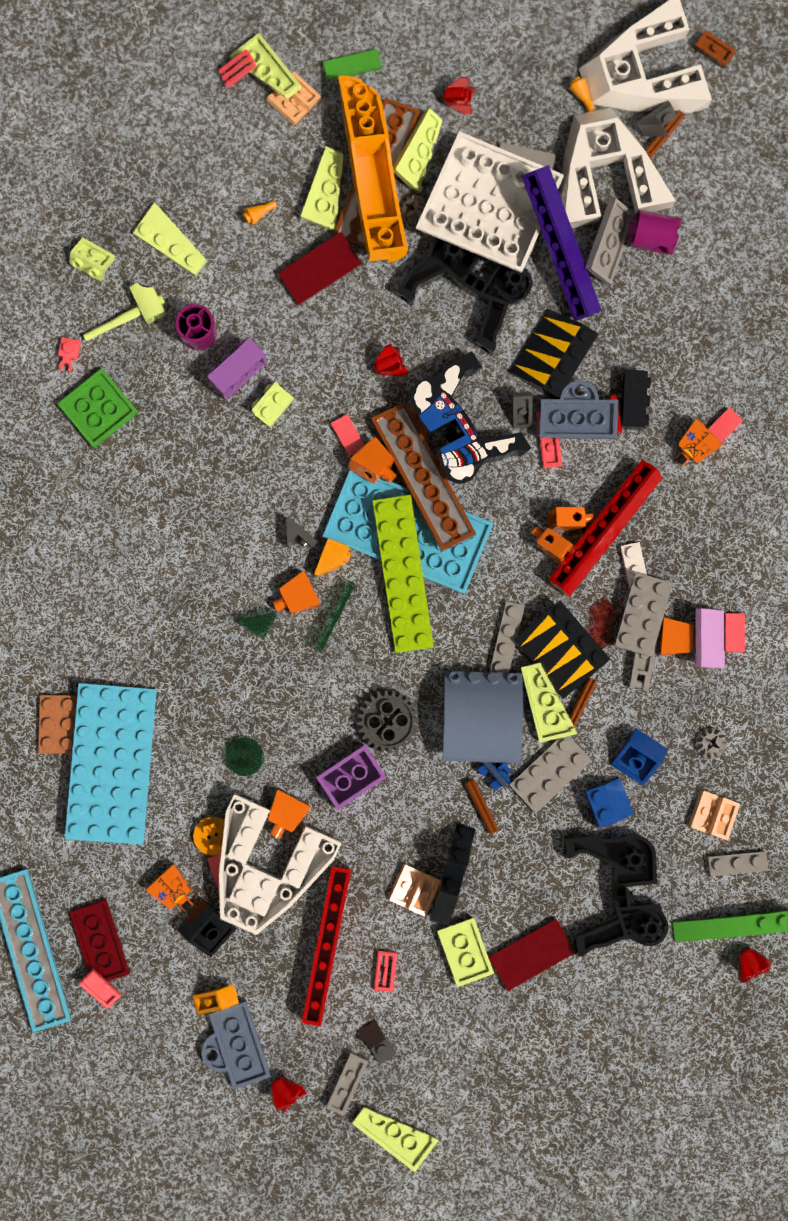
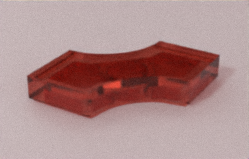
M608 599L591 610L594 616V627L590 636L602 649L614 641L610 628L613 619L618 615Z

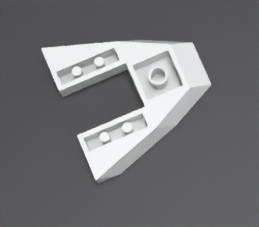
M669 0L606 43L579 68L581 78L586 80L593 105L628 111L652 112L666 101H669L675 112L680 110L683 113H692L709 107L712 98L701 65L646 80L638 55L639 51L686 38L689 27L680 0Z
M612 108L574 115L564 152L562 168L564 177L560 187V197L572 228L599 223L601 218L590 169L592 167L623 161L635 215L640 209L653 212L672 208L675 203L674 197L647 153Z
M234 793L225 816L219 870L220 919L257 935L289 909L333 862L341 841L305 825L281 878L246 862L270 809Z

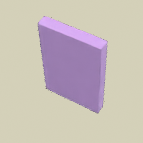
M696 609V667L725 669L724 611Z

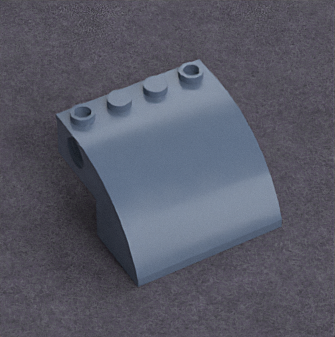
M445 671L443 761L521 763L523 732L522 673Z

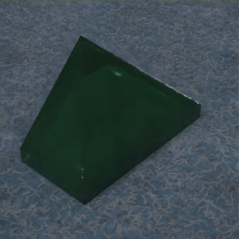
M271 612L238 620L243 628L264 639L278 616L277 612Z

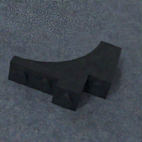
M456 824L447 862L433 905L431 921L449 926L468 867L475 833L474 828Z

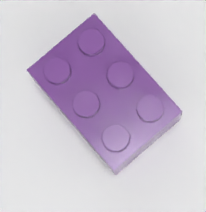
M251 338L247 341L245 339L237 345L238 349L236 351L228 353L222 359L224 362L219 366L215 365L208 372L207 378L210 384L225 400L232 396L268 363L266 354Z
M364 745L316 778L336 809L339 810L387 777Z

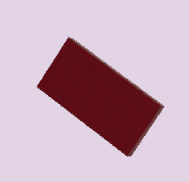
M341 231L278 274L300 306L361 266L362 263Z
M107 899L69 911L88 972L94 969L107 981L131 974Z
M555 918L488 957L507 991H510L575 954V951Z

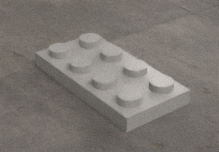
M617 198L609 199L585 269L605 284H612L628 238V224L635 215Z
M635 572L614 647L652 657L673 583Z
M570 736L558 738L514 779L509 786L534 813H537L592 760Z

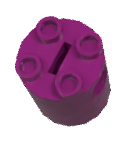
M640 209L630 219L627 235L632 243L631 246L673 255L674 248L678 242L679 235H677V231L680 228L682 218Z
M191 304L184 307L178 313L176 329L182 342L188 348L204 351L215 342L217 326L211 312L206 307L199 304Z

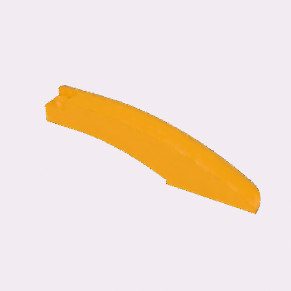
M338 76L349 159L369 262L386 259L388 263L394 262L407 254L408 247L397 196L389 135L382 101L377 91L372 86L369 87L363 83L361 79L351 76Z

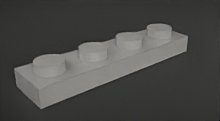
M506 601L489 672L509 673L516 646L513 640L518 636L525 605Z

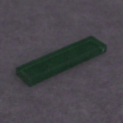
M348 580L314 648L315 651L323 652L355 588L354 582Z

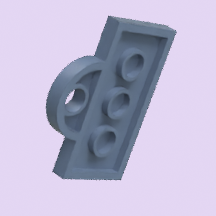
M586 381L571 382L563 389L560 399H541L540 438L617 439L619 401L599 400L595 387ZM578 386L585 387V393L581 396L575 394V389Z
M247 1001L224 1010L209 1013L215 1033L211 1034L202 1046L201 1054L206 1066L216 1072L227 1071L233 1090L270 1078L271 1073ZM215 1050L218 1054L217 1059H208L207 1051Z

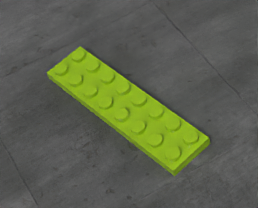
M411 495L373 500L395 652L400 653L434 648Z

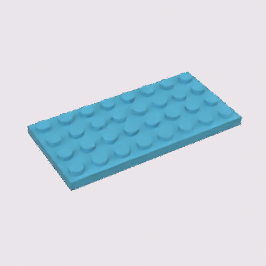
M350 470L324 531L323 538H329L350 546L355 551L382 561L373 500L410 495L408 489L393 482L388 483L383 478H380L376 483H371ZM412 498L423 578L465 595L494 523L465 512L476 532V536L441 552Z
M78 684L65 839L144 844L157 689Z

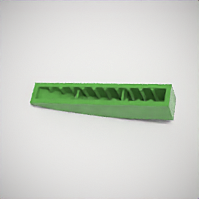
M788 909L673 922L675 942L787 932Z

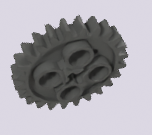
M385 690L384 696L377 692L378 698L376 699L371 695V702L364 701L367 707H360L364 713L357 715V717L362 719L357 725L363 726L358 732L365 733L362 740L368 738L367 745L369 746L374 743V750L380 746L382 753L385 748H388L389 753H391L393 747L398 752L399 745L406 748L405 741L412 743L410 735H417L413 732V729H419V726L414 725V722L420 720L419 718H414V715L418 713V711H412L415 704L408 705L409 698L402 700L403 694L401 693L396 697L395 691L392 692V695H388V691ZM384 703L392 704L393 710L391 713L387 714L382 711ZM397 708H400V712L392 720L393 725H387L380 735H377L376 732L385 723L383 719L385 717L389 718ZM404 715L408 721L405 726L397 724L396 719L398 716ZM372 717H377L380 720L379 727L372 728L369 725V720ZM386 730L394 732L395 737L393 740H385L383 735Z

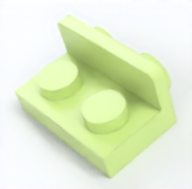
M82 237L70 252L69 263L74 268L87 273L90 277L102 281L105 271L114 262L115 255Z
M277 382L273 385L270 383L264 390V396L261 399L257 398L251 406L253 408L251 410L252 414L269 428L294 400V397L281 388Z

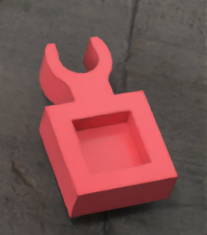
M61 338L58 356L63 358L59 364L61 371L65 364L69 365L68 372L72 371L73 366L71 362L72 360L78 361L81 341Z

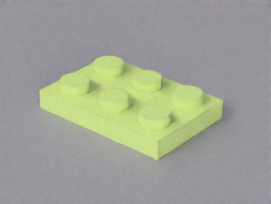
M474 917L437 930L457 987L494 974Z

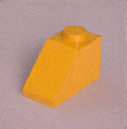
M328 538L314 575L320 577L343 567L345 562L348 563L352 552H349L350 546Z
M234 984L192 995L197 1015L224 1010L239 1004Z

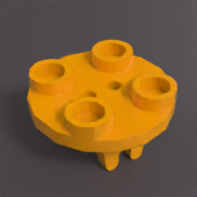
M207 817L201 820L195 827L193 834L194 843L202 853L211 856L221 854L225 821L222 818Z

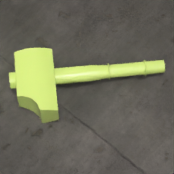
M135 283L129 288L138 306L83 334L85 340L88 341L140 315H143L148 324L164 317L167 313L162 305L165 303L163 296H158L153 287H142Z

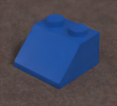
M635 728L611 765L644 786L662 764L668 749Z
M620 778L584 791L597 828H603L619 822L634 814Z

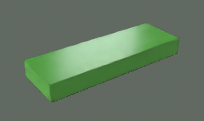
M378 49L323 61L327 82L337 80L338 76H354L382 69Z

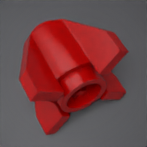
M468 77L458 78L447 86L443 92L444 102L464 115L472 114V105L467 103H471L472 94L476 91L475 87H468Z
M391 343L384 346L375 359L374 368L377 374L382 376H404L408 374V369L403 365L399 346L394 348Z
M748 947L739 952L740 956L737 957L739 960V977L743 984L760 974L770 971L769 967L772 965L768 958L755 949Z
M279 1076L271 1083L272 1104L277 1111L281 1109L283 1113L287 1112L290 1105L297 1099L307 1094L302 1086L294 1083L287 1077L282 1078Z

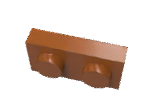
M705 30L694 48L723 68L728 65L736 53L735 49L707 30Z

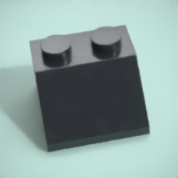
M203 900L177 930L187 942L211 958L237 928L233 924L220 919V912Z

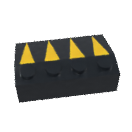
M548 309L509 373L549 398L559 399L563 389L569 384L599 333L580 322Z
M561 600L513 640L533 664L541 662L554 689L562 699L567 697L610 660L608 655Z

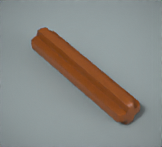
M677 110L675 112L677 117L664 126L668 136L655 137L647 146L645 152L649 158L655 155L684 119L685 114L682 111Z
M592 678L586 680L569 714L574 727H576L597 684V681Z
M472 779L466 782L465 785L488 833L493 834L497 832L498 827L475 780Z

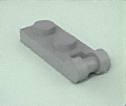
M656 645L652 657L634 653L629 681L630 689L641 688L642 691L648 692ZM644 675V680H637V676Z

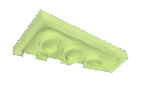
M259 33L229 55L233 59L245 49L249 50L257 66L249 73L286 99L302 88L300 83ZM250 62L244 65L243 68L247 67L250 64Z
M430 108L425 109L393 166V172L416 193H421L423 186L421 184L423 178H426L428 160H431L433 143H436L442 119Z
M326 147L300 218L335 231L344 154Z
M154 202L133 234L196 276L205 264L206 259Z
M541 662L521 667L539 742L578 734Z
M365 1106L352 1122L354 1126L414 1172H416L439 1141L436 1137Z

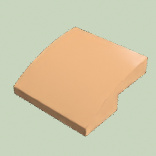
M292 72V75L302 88L288 99L274 91L267 97V102L294 126L320 100L321 96L299 75Z
M700 790L688 827L728 840L740 804Z
M403 863L388 900L426 917L441 880Z

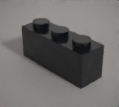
M625 370L623 373L622 430L643 431L645 426L649 424V414H646V407L650 405V396L647 395V388L651 386V377H648V371Z

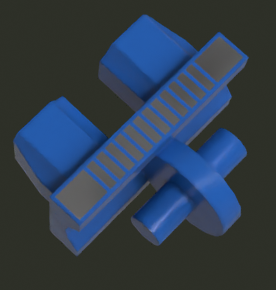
M482 762L477 768L483 776L488 772L495 776L489 781L493 790H497L502 786L505 788L512 781L508 776L511 772V769L507 766L509 763Z

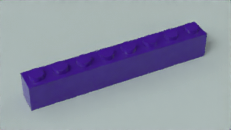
M549 165L522 175L574 320L577 321L602 311L588 271L585 269L583 257Z

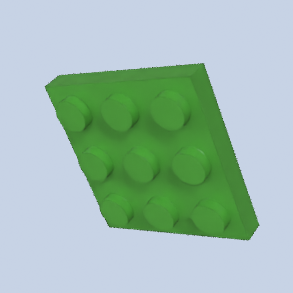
M103 368L57 403L94 449L139 413Z

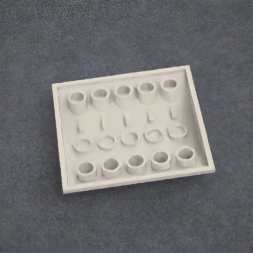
M459 131L416 229L522 273L541 231L522 175L544 166ZM551 170L557 189H559L564 175Z

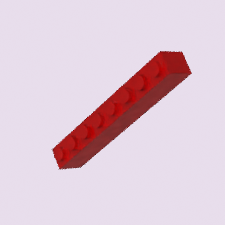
M643 459L548 579L555 589L570 598L663 477L656 467Z
M332 865L302 1018L303 1024L318 1027L322 1025L352 870L349 868Z

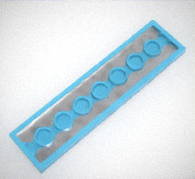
M26 869L0 877V920L32 1031L37 1032L71 1021L72 1018L29 870Z

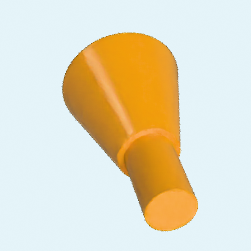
M578 77L571 81L569 89L585 104L589 112L594 110L595 106L590 99L585 78L581 79Z
M273 200L265 205L244 208L242 215L245 222L253 226L268 211L276 208L277 205Z

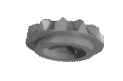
M413 195L411 198L407 197V201L402 203L403 207L400 208L402 221L407 224H413L420 219L426 206L424 198L420 195Z
M715 728L702 730L695 742L699 754L708 759L721 756L727 746L725 736L720 730ZM715 738L714 743L717 747H711L707 750L709 744L705 739L712 740Z

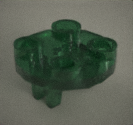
M251 738L235 740L226 751L227 766L233 773L239 776L255 774L261 769L264 762L262 747Z

